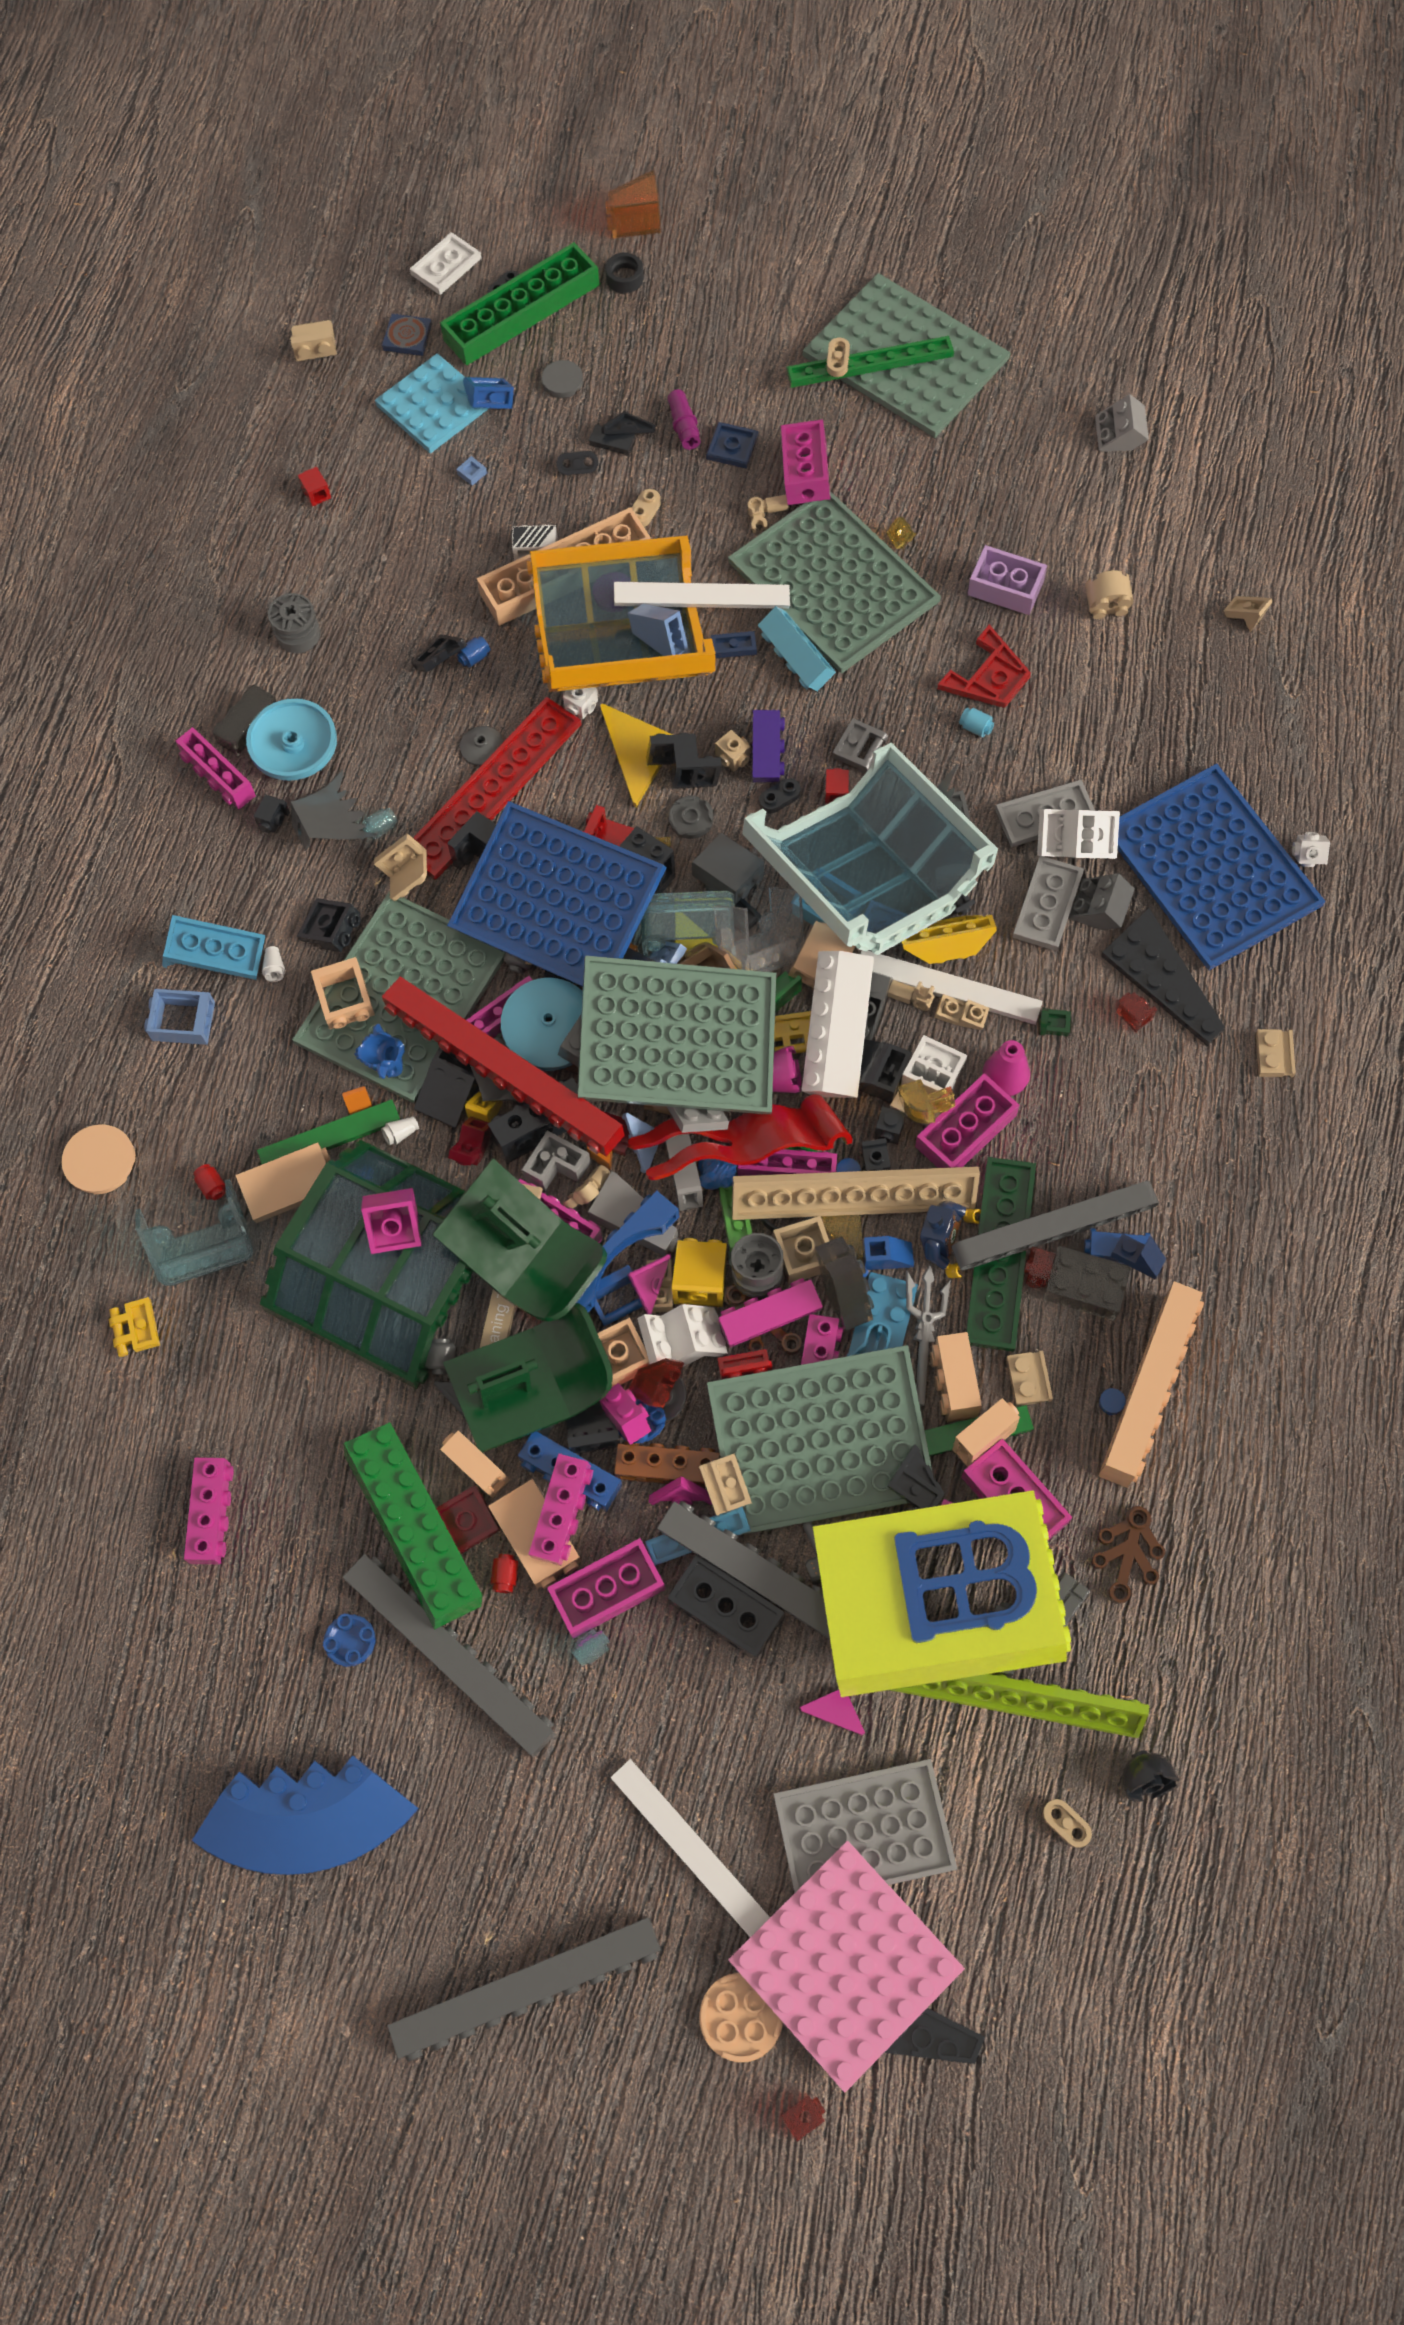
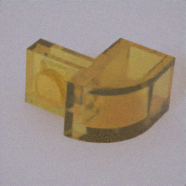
M921 1079L898 1086L902 1107L906 1115L915 1122L922 1124L935 1123V1113H943L955 1107L954 1093L951 1086L927 1094Z

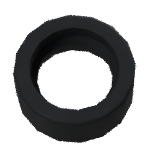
M623 252L615 254L607 260L605 265L606 283L610 289L625 294L634 292L642 286L644 281L643 262L638 256ZM621 268H629L636 271L633 276L628 278H620L613 275L616 270Z

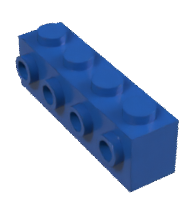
M537 1431L530 1435L518 1454V1458L522 1462L521 1467L531 1473H534L536 1470L543 1474L542 1478L549 1484L558 1454L587 1461ZM589 1462L591 1465L590 1469L593 1470V1476L590 1485H585L583 1494L586 1495V1504L596 1511H599L601 1508L607 1512L621 1489L622 1482L617 1477Z

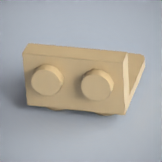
M330 320L292 327V337L290 338L296 361L337 355L333 325Z
M405 834L374 858V865L390 877V899L396 901L399 898L405 897L409 890L416 885L422 884L427 876L426 849L409 834Z

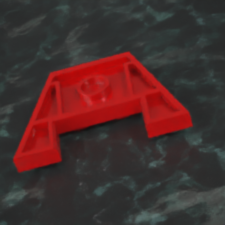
M989 624L976 640V645L991 653L988 659L969 681L950 670L939 682L937 689L1005 708L1030 679L1031 672Z

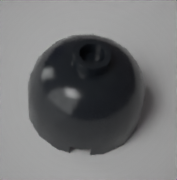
M1146 1750L1134 1753L1132 1755L1133 1759L1123 1769L1122 1782L1128 1799L1134 1802L1143 1801L1142 1796L1152 1794V1799L1158 1798L1173 1790L1177 1786L1175 1781L1179 1782L1178 1775L1168 1759L1158 1753H1148Z

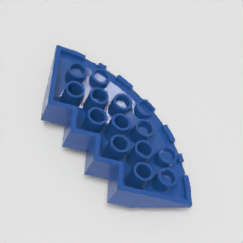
M352 1755L337 1776L316 1761L312 1763L299 1781L278 1766L261 1786L248 1775L238 1772L221 1793L192 1841L215 1857L246 1870L277 1875L307 1874L341 1866L374 1850L402 1828L419 1808L361 1760Z

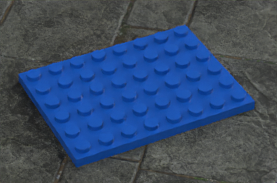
M1218 764L1207 768L1119 817L1117 850L1208 971L1319 909L1326 902Z
M508 801L447 926L583 987L585 956L623 959L666 867L661 863Z

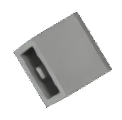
M1131 394L1095 415L1098 447L1101 452L1131 451L1149 440L1145 405Z

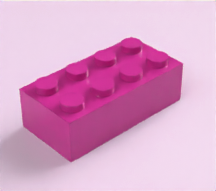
M984 1073L917 1136L915 1147L937 1168L963 1167L1017 1116L1020 1105Z
M640 1538L547 1587L573 1639L666 1590Z

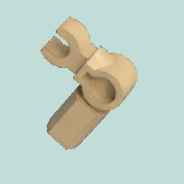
M786 495L765 498V500L753 497L748 501V514L752 520L751 529L753 533H756L757 525H762L764 531L768 529L764 512L768 514L789 510Z
M893 980L888 991V997L907 1004L912 1002L917 1009L928 1011L934 999L933 992L935 988L932 985L930 988H925L921 981L918 982L915 988Z
M603 1165L595 1168L585 1180V1183L568 1196L569 1199L562 1204L566 1208L573 1209L578 1204L583 1205L592 1201L599 1194V1190L610 1175V1171Z

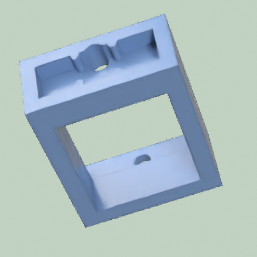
M154 989L153 997L149 999L150 1014L149 1018L145 1020V1032H147L152 1041L208 1045L215 1001L210 992ZM165 1004L197 1006L193 1031L161 1029Z

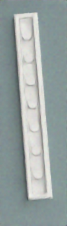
M614 582V606H640L642 604L658 607L774 608L777 606L781 609H789L790 593L789 585Z
M861 951V955L874 957L872 971L893 977L895 981L915 988L918 982L921 981L925 988H930L931 985L934 986V996L941 997L945 994L963 1002L969 999L988 1007L989 1012L1036 1025L1043 1002L1041 1000L882 954L877 955L871 951Z
M631 1759L611 1777L615 1784L748 1936L751 1937L770 1918Z

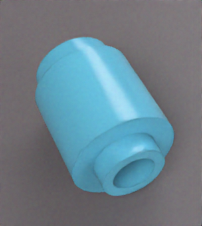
M966 708L959 721V724L963 725V729L980 737H984L986 734L989 735L994 727L993 717L975 708Z

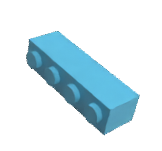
M775 606L758 624L763 631L761 633L762 637L767 642L773 643L775 653L779 657L786 659L788 662L786 666L791 672L799 675V682L806 689L811 688L818 691L836 673L785 610Z

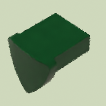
M1042 1007L1039 1017V1035L1069 1036L1071 1011Z

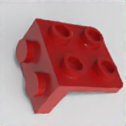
M596 805L593 812H589L587 816V826L583 832L620 846L634 828L606 819L605 807Z
M767 1349L717 1358L721 1380L772 1370V1363L769 1361Z

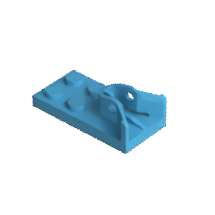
M172 915L163 953L162 966L167 968L170 965L183 964L256 980L265 935Z
M870 1272L847 1356L903 1345L911 1315L906 1309V1281ZM915 1284V1287L912 1288V1306L915 1300L918 1284Z

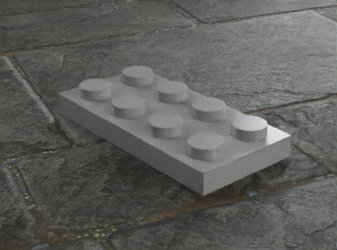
M1082 780L1000 803L995 808L1011 847L1038 840L1040 809L1095 811Z
M1039 856L1012 938L1057 951L1084 868Z

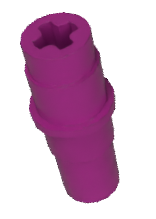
M674 390L667 397L672 412L673 429L678 434L682 446L687 450H691L700 444L697 427L698 421L696 416L693 415L685 392Z

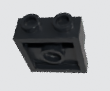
M316 898L297 934V938L302 942L319 944L324 950L342 952L344 946L346 947L350 944V934L353 928L360 924V912L351 903Z

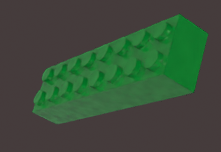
M573 242L441 321L443 341L467 366L600 285L598 267Z
M389 1422L345 1442L344 1457L434 1630L481 1607L483 1595L392 1424Z

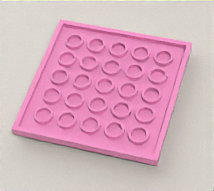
M849 1841L728 1959L844 2092L869 2069L965 1969Z

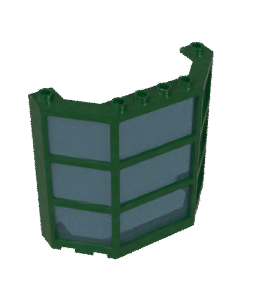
M360 1139L355 1144L356 1148L353 1150L347 1148L338 1156L340 1159L337 1161L331 1159L326 1162L275 1245L273 1255L277 1258L275 1266L269 1267L265 1281L269 1288L267 1293L261 1296L260 1306L265 1312L418 1389L420 1384L423 1385L427 1381L430 1374L429 1369L425 1368L434 1334L437 1328L442 1327L446 1322L448 1309L451 1305L454 1306L457 1303L462 1285L467 1284L473 1274L469 1267L431 1235L466 1191ZM413 1188L418 1211L421 1246L371 1254L361 1210L363 1196Z

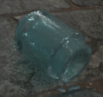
M381 808L363 820L364 825H366L363 830L364 832L379 834L373 836V838L377 839L393 829L398 821L390 808Z
M593 1628L574 1643L575 1647L570 1651L580 1665L584 1667L586 1664L591 1665L609 1650L607 1644L610 1643V1640L602 1630L596 1632Z

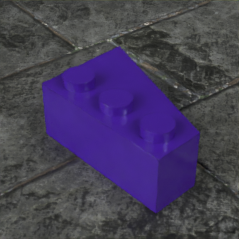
M753 710V782H780V776H784V762H780V753H784L785 740H780V731H785V717H780V710Z

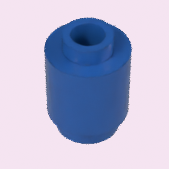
M474 637L466 643L467 646L458 652L457 659L463 666L467 665L471 668L487 656L490 647L483 637Z

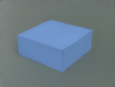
M472 456L456 469L457 475L471 486L487 474L486 467Z

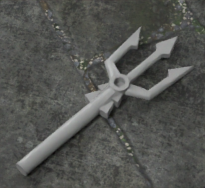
M928 1265L922 1277L925 1283L923 1312L912 1306V1288L915 1287V1284L906 1270V1309L917 1318L918 1322L915 1328L918 1331L913 1339L919 1342L916 1390L920 1406H925L929 1343L935 1342L932 1334L935 1330L932 1323L946 1316L951 1283L950 1279L940 1291L942 1295L940 1312H929L931 1283L935 1280L930 1265Z

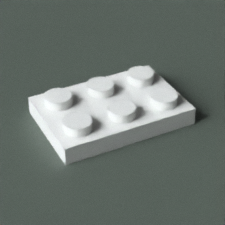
M451 232L410 268V273L420 282L441 295L481 259V252Z

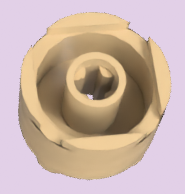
M1118 570L1097 574V579L1091 581L1090 578L1085 584L1089 611L1093 614L1094 619H1102L1107 614L1124 616L1128 613V608L1133 604L1131 584L1127 573L1124 576L1122 571Z

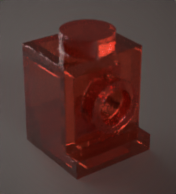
M1128 992L1119 1000L1120 1004L1117 1013L1137 1032L1154 1019L1157 1008L1155 1006L1150 1008L1148 1002L1143 997H1139L1135 992L1132 994Z
M1031 1247L1024 1273L1028 1274L1026 1280L1028 1286L1033 1288L1046 1287L1056 1253Z
M808 2094L783 2112L781 2117L798 2142L825 2121L822 2115L826 2111L817 2096L811 2099ZM803 2111H808L811 2114V2119L806 2123L800 2120V2114Z

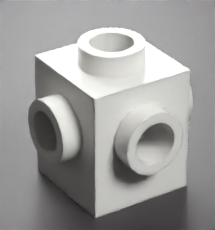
M597 688L566 690L563 694L565 710L583 720L587 714H591L595 709L598 701Z
M1305 832V835H1297V842H1293L1292 855L1304 867H1314L1315 864H1327L1330 841L1326 836L1319 835V833Z

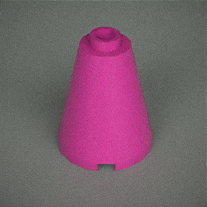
M1014 1040L1003 1043L986 1060L982 1070V1074L985 1073L1009 1096L1022 1092L1030 1079V1068L1024 1048L1019 1042Z
M793 1045L774 1052L772 1092L797 1093L802 1091L799 1087L802 1086L799 1062L792 1057V1054L796 1053Z

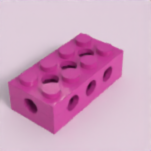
M815 420L781 425L784 483L788 505L829 500L830 487L824 421Z
M1003 1438L963 1471L961 1478L980 1499L1034 1490L1035 1498L1041 1499L1043 1524L1047 1526L1049 1540L1069 1524L1073 1518ZM999 1473L1003 1475L1005 1481H996L993 1474Z

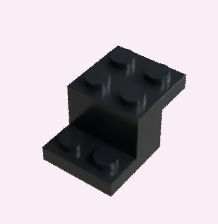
M682 732L677 735H666L659 733L650 736L646 755L647 765L669 764L672 789L717 787L722 767L721 757L705 756L698 758L695 734Z
M476 811L447 843L453 866L461 870L465 865L471 863L474 855L480 858L497 824Z

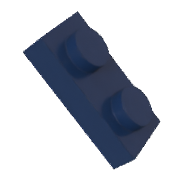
M755 631L711 635L715 658L757 655Z

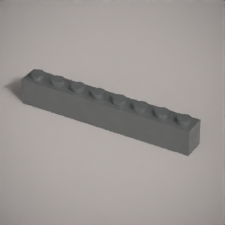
M680 1501L679 1504L673 1502L658 1526V1531L694 1554L699 1555L744 1586L830 1640L822 1589L815 1585L811 1589L803 1584L805 1579L797 1573L791 1571L788 1574L781 1570L782 1564L775 1559L769 1557L766 1560L759 1556L760 1550L753 1545L747 1543L744 1546L737 1542L738 1536L731 1531L724 1529L722 1532L715 1528L716 1522L709 1517L702 1515L700 1518L693 1514L694 1508L683 1501Z

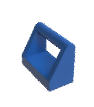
M463 378L464 388L471 407L512 409L514 387L504 378Z
M629 1265L600 1279L596 1293V1304L593 1308L604 1327L643 1307L639 1298L604 1316L597 1302L598 1299L631 1283L627 1274L632 1272Z

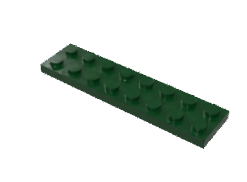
M987 1157L978 1235L1030 1218L1036 1163ZM1026 1250L974 1267L966 1327L970 1346L1015 1351Z

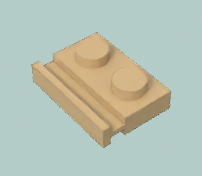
M1258 1029L1256 1032L1259 1077H1294L1296 1070L1293 1030Z
M1043 1351L1015 1354L1006 1357L1016 1406L1037 1404L1045 1401L1051 1402L1053 1400Z
M734 1453L699 1466L716 1516L752 1503Z

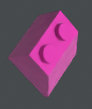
M413 1188L363 1196L361 1210L371 1254L421 1246L418 1211Z

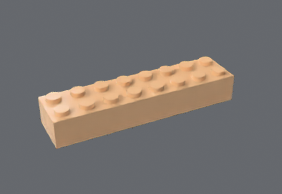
M630 507L539 550L651 539V537ZM530 554L477 578L479 593L499 626L536 609L532 574L528 575L527 561H531ZM629 563L588 567L589 583L596 581L604 574L616 572L627 567ZM581 568L540 572L543 605L583 587Z
M1175 1281L1168 1290L1099 1472V1477L1128 1488L1131 1482L1136 1483L1138 1477L1141 1476L1145 1467V1462L1141 1460L1145 1459L1153 1445L1154 1439L1150 1438V1436L1154 1435L1155 1430H1158L1163 1416L1159 1415V1413H1162L1163 1408L1166 1407L1171 1395L1167 1390L1170 1391L1172 1384L1175 1383L1179 1374V1370L1176 1368L1179 1367L1180 1362L1185 1357L1188 1349L1186 1347L1189 1338L1191 1339L1196 1324L1193 1323H1195L1197 1316L1200 1315L1204 1302L1200 1301L1203 1292Z

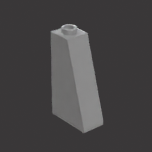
M689 1134L677 1135L665 1141L668 1159H671L682 1149L691 1145ZM693 1162L672 1175L679 1211L703 1207L701 1183L696 1162Z
M611 1171L588 1211L591 1221L611 1231L619 1230L624 1225L625 1218L631 1212L635 1213L641 1207L640 1204L644 1198L619 1175ZM671 1225L664 1234L650 1236L636 1243L662 1256H666L670 1251L675 1252L677 1240L680 1239H678L677 1229Z

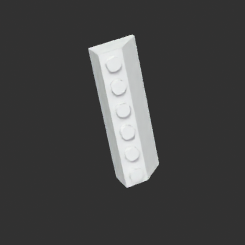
M844 951L818 952L802 1092L809 1095L819 1094L822 1097H858L874 957Z

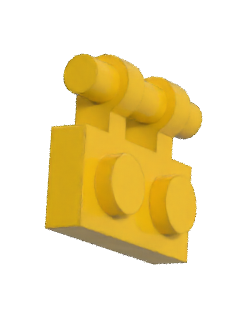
M811 1011L775 1016L774 1042L782 1041L783 1046L774 1047V1052L786 1046H791V1039L803 1038L804 1043L792 1045L796 1053H806Z
M149 1297L124 1304L126 1313L121 1315L117 1307L109 1310L111 1317L109 1318L110 1328H113L115 1337L113 1345L117 1349L119 1357L128 1355L127 1346L129 1344H132L135 1352L160 1346L152 1303ZM128 1323L130 1334L124 1335L123 1326Z

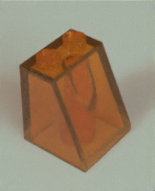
M649 171L608 192L609 201L605 202L606 215H610V217H606L608 230H612L613 239L661 233L659 199L654 171Z

